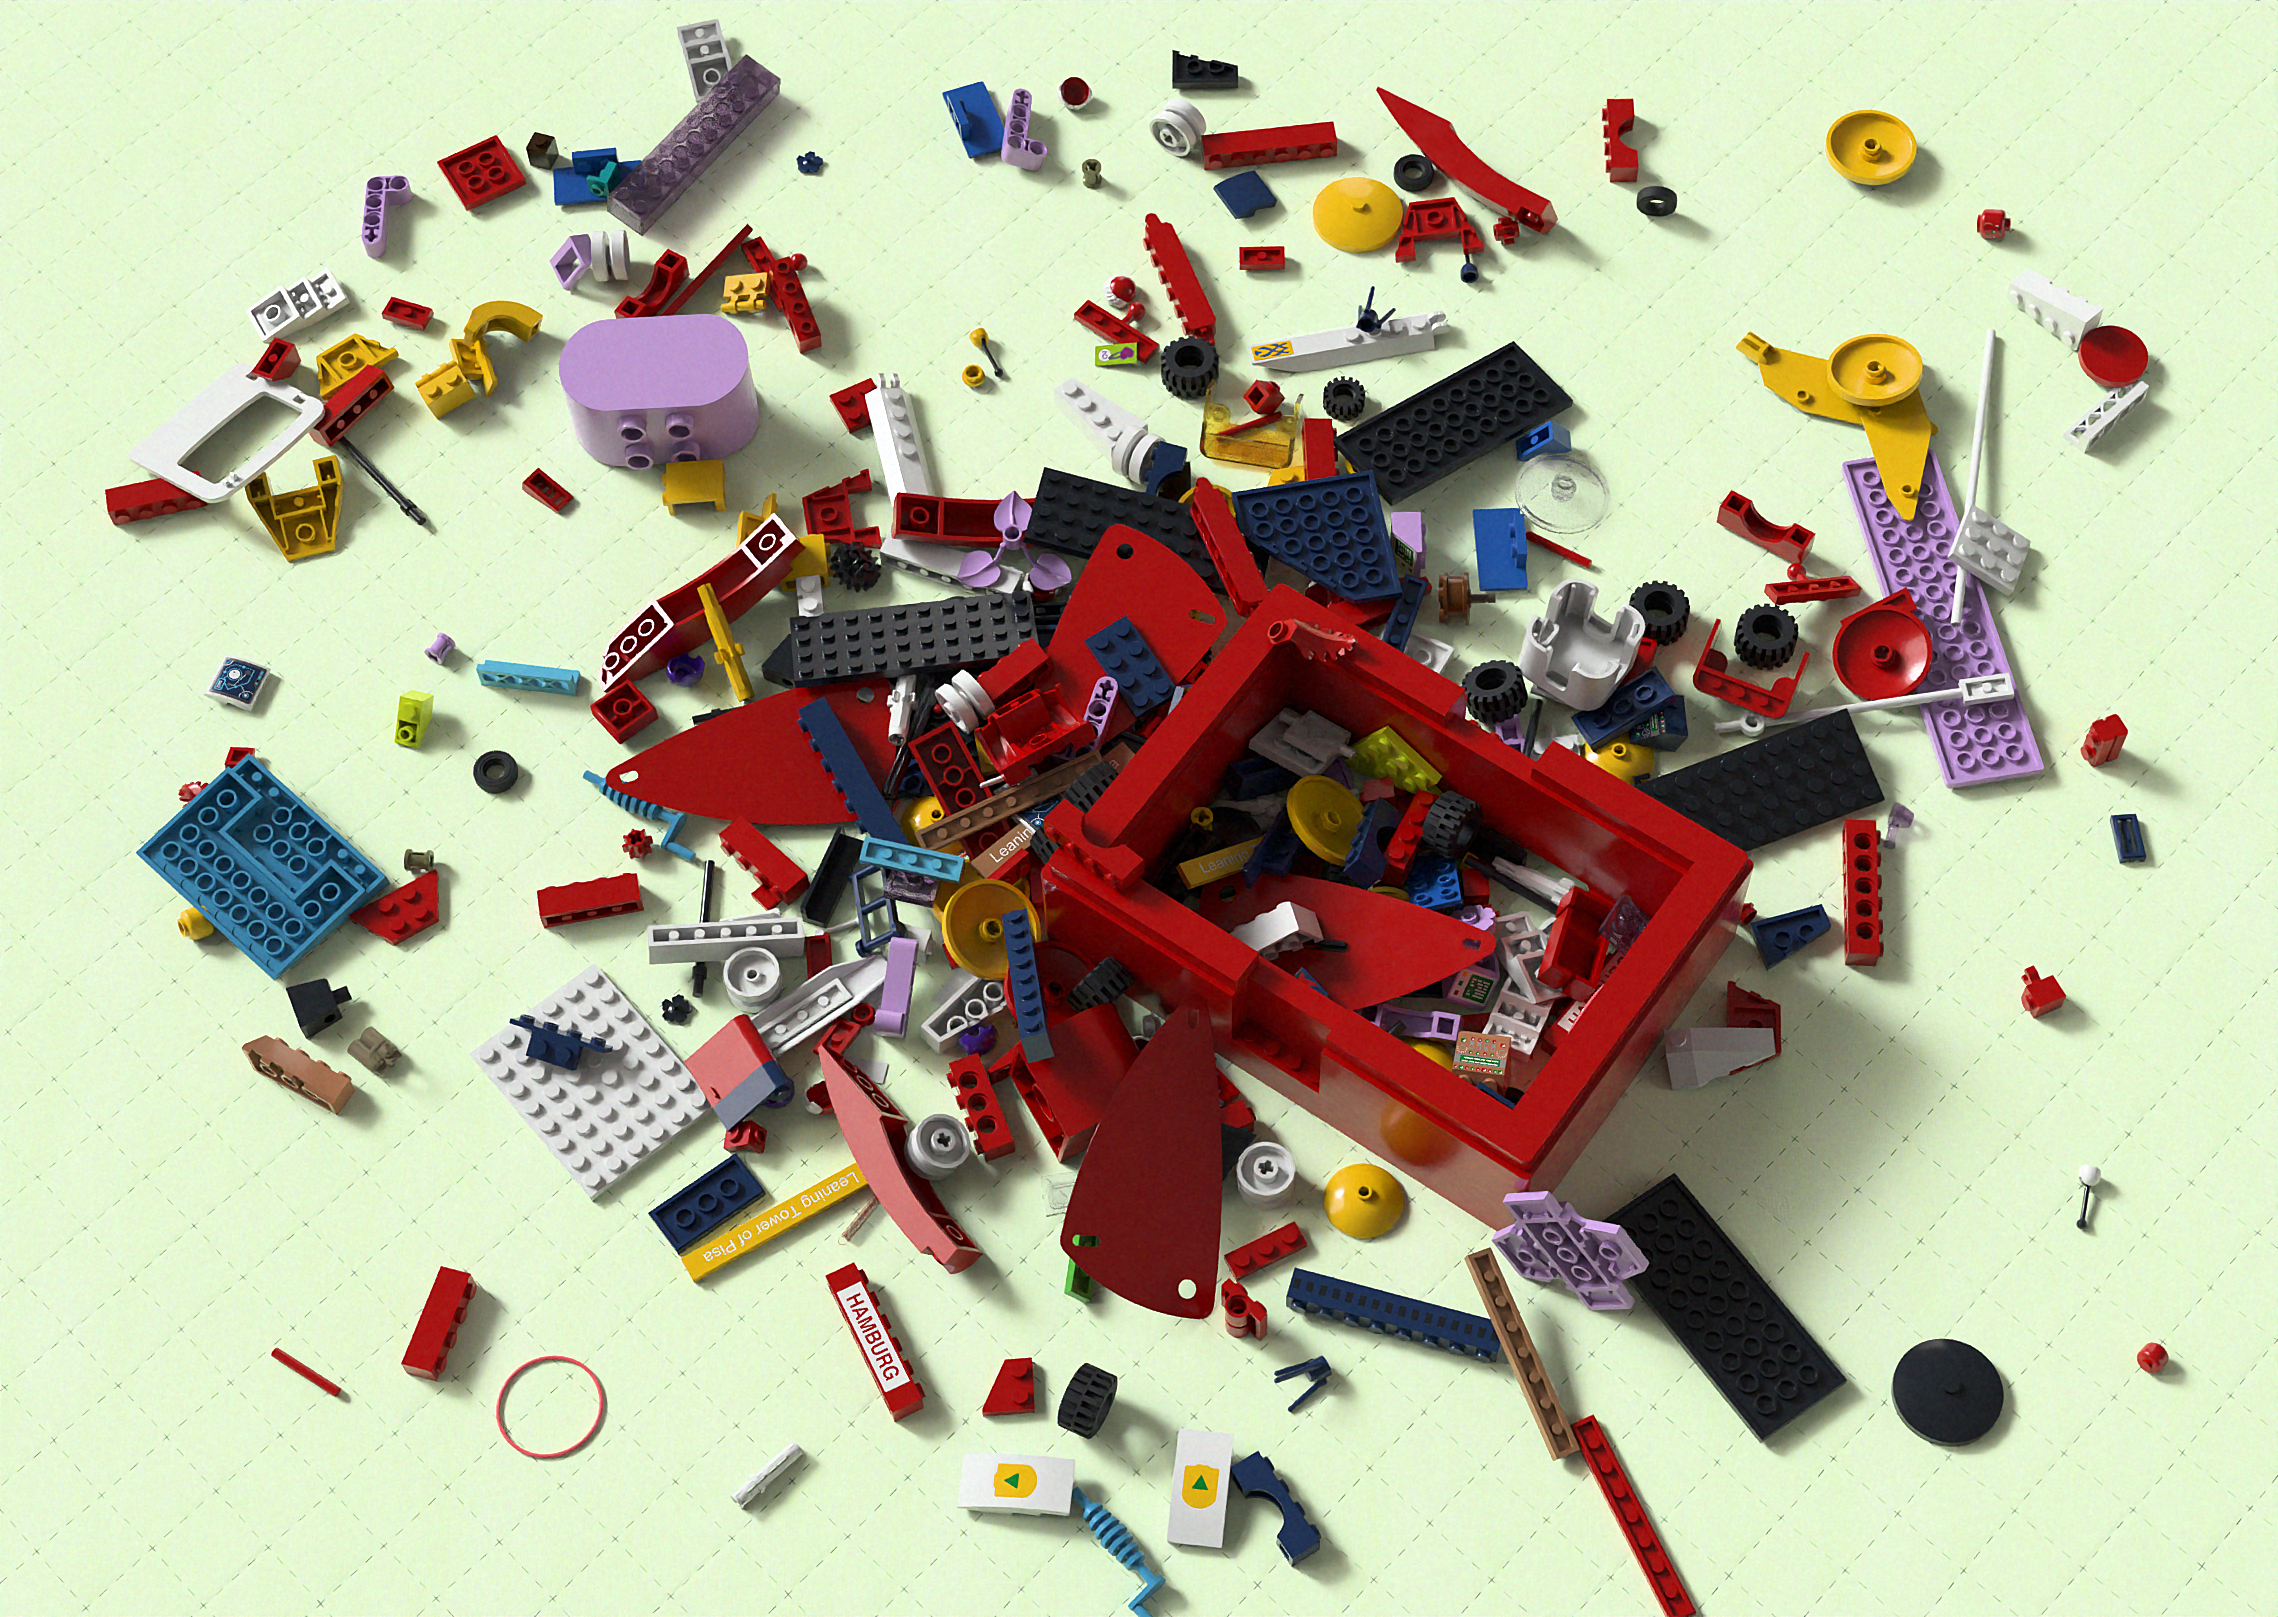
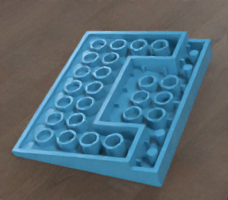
M250 753L232 769L228 766L135 852L137 856L205 916L211 924L273 981L278 979L349 919L350 914L362 908L390 884L386 875Z

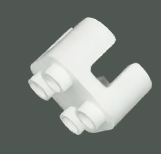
M1572 578L1561 582L1554 589L1550 596L1544 619L1535 614L1529 621L1518 666L1522 675L1530 682L1576 709L1590 711L1600 708L1605 704L1633 667L1644 634L1645 622L1642 615L1628 604H1623L1617 611L1613 624L1598 616L1594 612V607L1599 594V588L1587 580Z

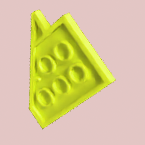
M1388 725L1349 745L1348 747L1357 751L1352 760L1342 754L1340 755L1350 768L1375 779L1392 777L1396 787L1416 794L1418 789L1438 796L1443 794L1435 786L1442 778V775Z

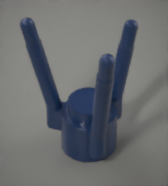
M1374 286L1370 288L1365 310L1363 311L1362 305L1358 306L1356 328L1364 332H1372L1375 328L1380 329L1382 324L1396 311V308H1392L1379 320L1377 312L1371 309L1375 291Z
M1321 1355L1315 1359L1312 1358L1306 1362L1274 1372L1275 1376H1280L1274 1379L1275 1383L1289 1380L1304 1373L1310 1382H1316L1288 1407V1412H1292L1318 1388L1327 1384L1326 1378L1331 1376L1332 1372L1324 1356Z

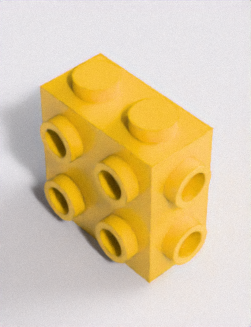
M810 534L798 537L806 548L790 563L794 570L779 583L782 586L783 593L797 591L796 578L820 575L822 588L830 587L829 577L834 575L833 570H830L832 562H827V557H831L830 543H825L823 534Z

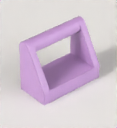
M588 234L569 236L549 260L560 284L566 291H570L591 266V239ZM578 258L580 264L573 272V263Z

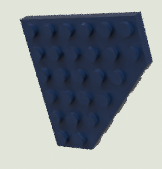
M1373 470L1231 492L1237 526L1240 533H1243L1246 542L1353 605L1402 597V589Z

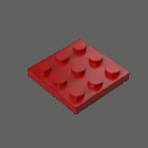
M497 135L437 161L438 168L466 212L527 184L525 177Z

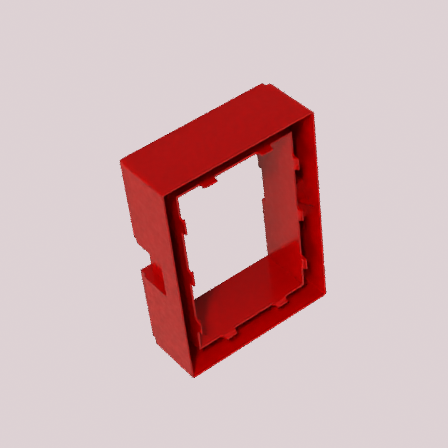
M1282 583L1277 584L1085 815L1083 835L1087 841L1100 848H1114L1125 844L1144 859V873L1122 893L1117 888L1109 887L1102 876L1096 872H1090L1080 859L1071 857L1067 854L1064 847L1060 845L1041 870L1047 941L1062 942L1075 947L1084 953L1095 966L1105 958L1112 956L1134 978L1132 985L1123 994L1165 1021L1187 997L1193 994L1201 995L1208 1004L1215 1053L1496 1232L1515 1224L1517 1221L1503 1203L1505 1196L1508 1193L1549 1191L1553 1194L1665 1037L1664 1030H1670L1732 943L1737 931L1754 863L1748 859L1747 853L1554 740L1536 762L1465 720L1468 695L1465 694V688ZM1295 618L1300 622L1314 621L1319 625V630L1326 627L1331 628V634L1342 632V636L1344 634L1353 635L1354 638L1358 639V643L1353 646L1352 651L1346 650L1344 657H1341L1338 653V659L1334 661L1328 654L1326 661L1320 662L1316 654H1314L1311 660L1305 659L1298 647L1292 642L1279 646L1274 645L1268 637V630L1276 621L1283 622ZM1285 707L1301 715L1311 710L1351 732L1348 746L1388 725L1442 775L1439 782L1435 784L1436 787L1443 793L1453 791L1481 805L1482 818L1480 825L1489 830H1496L1587 884L1589 888L1588 893L1617 908L1622 905L1649 921L1643 932L1513 1110L1353 1010L1345 1009L1261 957L1258 951L1151 885L1169 861L1171 852L1190 830L1192 823L1191 812L1198 807L1208 808L1224 788L1223 783L1229 763L1258 756L1257 752L1248 748L1250 740ZM1189 1010L1188 1024L1191 1028L1198 1026V1010Z

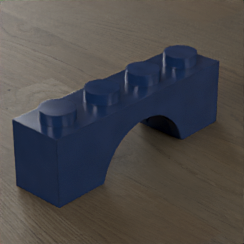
M1160 441L1158 447L1154 446L1151 455V461H1154L1152 470H1147L1144 483L1148 485L1146 492L1142 493L1157 496L1160 486L1166 480L1182 476L1188 448Z
M1381 796L1373 803L1368 802L1362 809L1361 814L1363 817L1356 826L1357 834L1350 843L1352 848L1344 860L1346 865L1343 873L1365 890H1368L1382 878L1388 862L1381 853L1377 841L1383 843L1393 835L1403 817L1402 812Z
M1256 1451L1230 1468V1477L1245 1499L1262 1498L1272 1502L1280 1510L1284 1523L1277 1534L1276 1545L1290 1566L1293 1567L1320 1550L1319 1539H1321V1534L1314 1524H1308L1304 1518L1306 1513L1298 1501L1293 1502L1288 1495L1290 1489L1282 1478L1277 1479L1273 1473L1275 1468L1267 1456L1262 1457L1260 1452Z

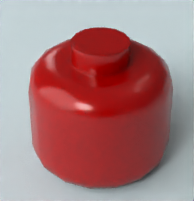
M2154 1342L2147 1343L2137 1354L2138 1365L2145 1372L2152 1374L2160 1372L2169 1360L2166 1349Z

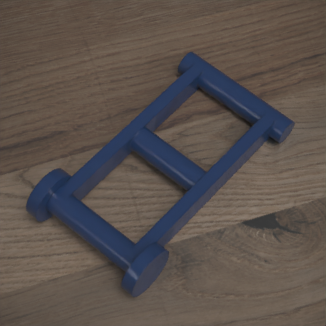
M868 865L848 875V881L853 884L861 933V939L855 943L858 955L861 958L872 956V950L891 942L892 937L908 939L907 928L898 919L891 869ZM881 870L885 895L866 904L862 879ZM887 906L890 931L871 940L868 914Z

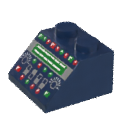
M1676 694L1679 699L1677 702L1629 730L1630 744L1675 752L1688 738L1684 695Z

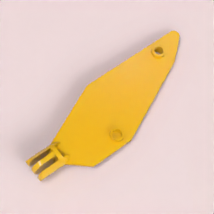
M1749 331L1736 345V350L1759 365L1764 386L1801 411L1863 426L1861 420L1863 405L1848 402L1831 389L1827 380L1828 360L1773 347L1752 331ZM1930 422L1932 427L1931 435H1936L1939 429Z
M1918 387L1909 396L1898 402L1883 406H1863L1861 420L1886 495L1905 521L1914 519L1932 431Z

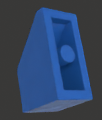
M1550 420L1516 440L1517 460L1520 462L1556 460L1572 451L1570 431Z

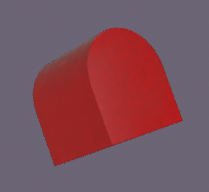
M1111 1003L1092 1007L1051 1027L1054 1057L1028 1063L1022 1043L1016 1045L1009 1075L1059 1164L1088 1149L1095 1130L1114 1093L1141 1053L1116 1008Z

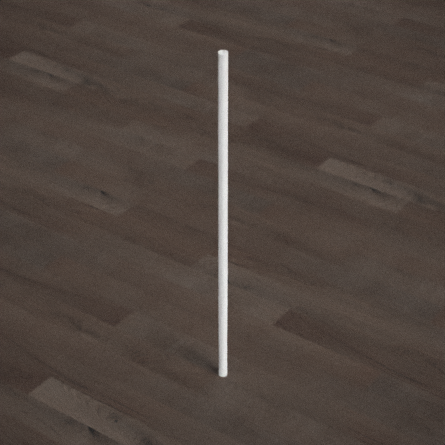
M1992 328L1988 329L1986 333L1965 511L1970 504L1975 505L1996 337V330ZM1959 565L1951 618V627L1953 628L1961 626L1967 570Z

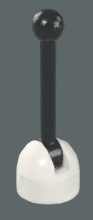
M2089 1165L2080 1166L2078 1174L2080 1183L2085 1186L2080 1219L2076 1222V1226L2079 1229L2087 1227L2085 1217L2090 1187L2095 1186L2101 1177V1170Z

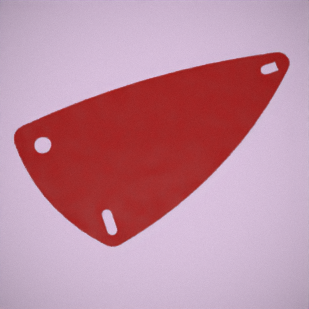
M1122 524L1112 525L1105 531L1089 559L1052 637L1046 654L1054 668L1036 681L1033 690L1040 689L1044 693L1055 689V685L1061 683L1074 708L1083 719L1097 681L1102 677H1107L1085 645L1084 640L1124 616L1129 618L1176 686L1200 661L1227 625V616L1204 580L1176 553L1138 530ZM1122 544H1129L1134 550L1133 555L1128 559H1121L1117 555V548ZM1192 610H1197L1209 614L1215 618V622L1207 624L1195 620L1189 616V613ZM1120 695L1103 744L1137 721ZM1097 711L1094 713V715L1100 717L1103 716L1106 712ZM1063 749L1062 751L1057 752L1056 754H1063L1066 751V749ZM1047 755L1042 762L1035 765L1034 769L1040 775L1058 766L1053 764L1050 755Z
M888 678L793 688L744 705L674 735L608 771L606 783L616 791L655 805L722 820L735 821L742 816L749 823L777 825L827 824L856 821L857 818L854 813L849 814L844 806L843 801L846 799L843 794H838L831 782L834 780L830 772L826 774L820 763L822 757L819 752L814 753L808 742L811 739L807 732L802 733L797 723L799 719L798 710L825 697L882 795V789L894 764L896 745L891 744L888 740L891 707L887 706L888 696H892ZM863 687H868L874 692V698L868 703H862L857 698V692ZM631 771L638 773L637 779L622 783L620 775Z
M1242 872L1203 884L1199 915L1226 932H1233L1237 926L1254 921L1258 915L1277 909V905L1283 902H1292L1315 912L1324 940L1346 942V952L1311 950L1307 948L1320 946L1303 944L1304 948L1295 952L1292 949L1279 952V958L1269 962L1292 976H1295L1303 967L1330 995L1335 1003L1353 1011L1406 995L1440 981L1490 955L1496 947V939L1491 933L1455 918L1386 895L1305 876L1287 874L1286 877L1262 872L1252 889H1247ZM1228 885L1234 887L1236 897L1230 902H1223L1219 897L1220 890ZM1467 938L1481 941L1479 951L1465 948L1463 941Z
M1193 994L1185 999L1147 1043L1126 1073L1108 1104L1079 1169L1066 1210L1060 1235V1245L1063 1251L1085 1273L1118 1296L1152 1311L1199 1320L1207 1318L1212 1313L1215 1302L1222 1212V1140L1218 1077L1209 1009L1205 998L1201 995ZM1189 1010H1198V1026L1196 1028H1191L1188 1024ZM1076 1235L1098 1236L1100 1238V1245L1097 1247L1076 1246L1073 1243V1237ZM1183 1280H1191L1196 1287L1194 1296L1189 1299L1183 1298L1179 1293V1285Z

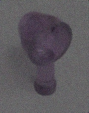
M1895 802L1889 813L1887 821L1889 827L1885 841H1883V847L1887 849H1895L1899 828H1909L1914 819V813L1901 803Z

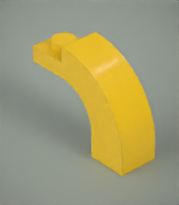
M497 300L483 303L475 307L471 312L470 320L463 330L465 333L463 344L471 348L483 335L491 331H506L527 343L539 332L544 315L529 306L513 301Z

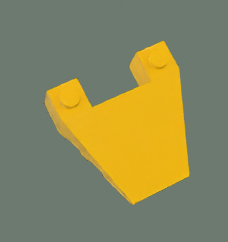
M336 455L312 460L318 482L316 486L274 496L271 480L267 473L263 472L244 487L247 500L288 562L335 550L345 488L341 465Z

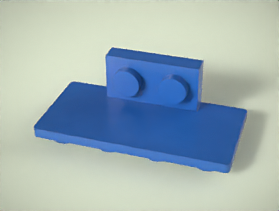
M983 81L942 92L944 102L969 159L1002 150L1004 127Z
M616 147L572 152L574 167L553 169L554 203L556 206L644 196L642 161L619 162ZM608 161L617 163L620 180L610 198L590 193L586 180L588 175L599 177L602 169H605Z
M1520 508L1474 509L1472 517L1479 590L1481 592L1527 590L1526 563L1528 552L1524 514H1520Z
M1436 853L1426 856H1415L1412 870L1407 877L1409 902L1430 910L1454 906L1455 911H1463L1465 905L1456 861H1451Z

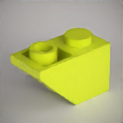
M410 690L400 695L394 743L415 748L419 747L432 718L434 695Z

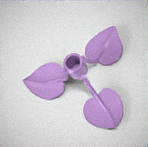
M1015 490L1000 502L994 514L995 527L1000 532H1003V542L1000 543L995 559L992 560L991 555L985 551H973L963 559L957 574L958 581L966 586L973 588L989 587L1001 575L1000 569L995 564L999 562L1004 549L1017 550L1022 548L1031 565L1034 566L1030 571V580L1036 588L1043 591L1056 590L1070 584L1072 578L1068 566L1057 555L1044 553L1040 555L1037 562L1032 558L1026 543H1023L1022 532L1027 529L1032 508Z

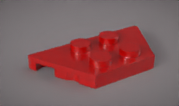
M434 869L350 914L349 917L352 923H358L367 928L368 932L375 936H381L384 941L393 946L438 923L439 875L437 870Z
M1728 981L1727 1028H1773L1775 1055L1750 1066H1742L1732 1070L1729 1076L1780 1057L1782 1052L1781 1005L1770 999L1762 998L1760 994L1752 990L1747 992L1737 987L1734 981Z

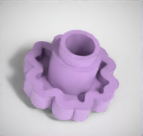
M1481 905L1466 906L1463 911L1456 910L1449 915V917L1491 934L1496 931L1495 925L1498 922L1496 914L1491 908L1483 909ZM1467 938L1463 941L1479 948L1481 945L1479 940Z

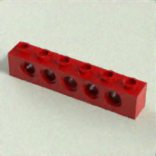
M1845 819L1842 829L1845 965L1876 967L1879 957H1883L1884 943L1879 942V935L1883 933V919H1879L1883 899L1878 897V890H1881L1882 875L1878 874L1877 868L1881 866V852H1877V845H1880L1881 831L1876 830V820ZM1858 846H1863L1866 849H1860ZM1858 868H1863L1867 872L1860 871ZM1859 890H1863L1868 894H1862L1859 892ZM1859 913H1865V914H1867L1868 916L1865 917V916L1860 915ZM1859 935L1867 936L1869 939H1863Z

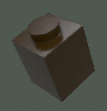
M538 132L533 133L526 146L530 166L551 171L559 156L556 139L554 136Z

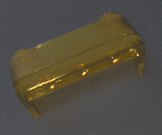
M1212 379L1206 389L1199 444L1201 454L1209 459L1271 469L1288 468L1292 463L1297 443L1304 394L1300 393L1295 402L1294 415L1281 416L1276 423L1275 431L1252 427L1234 435L1225 436L1217 433L1239 425L1230 423L1231 413L1227 406L1214 403L1217 380Z

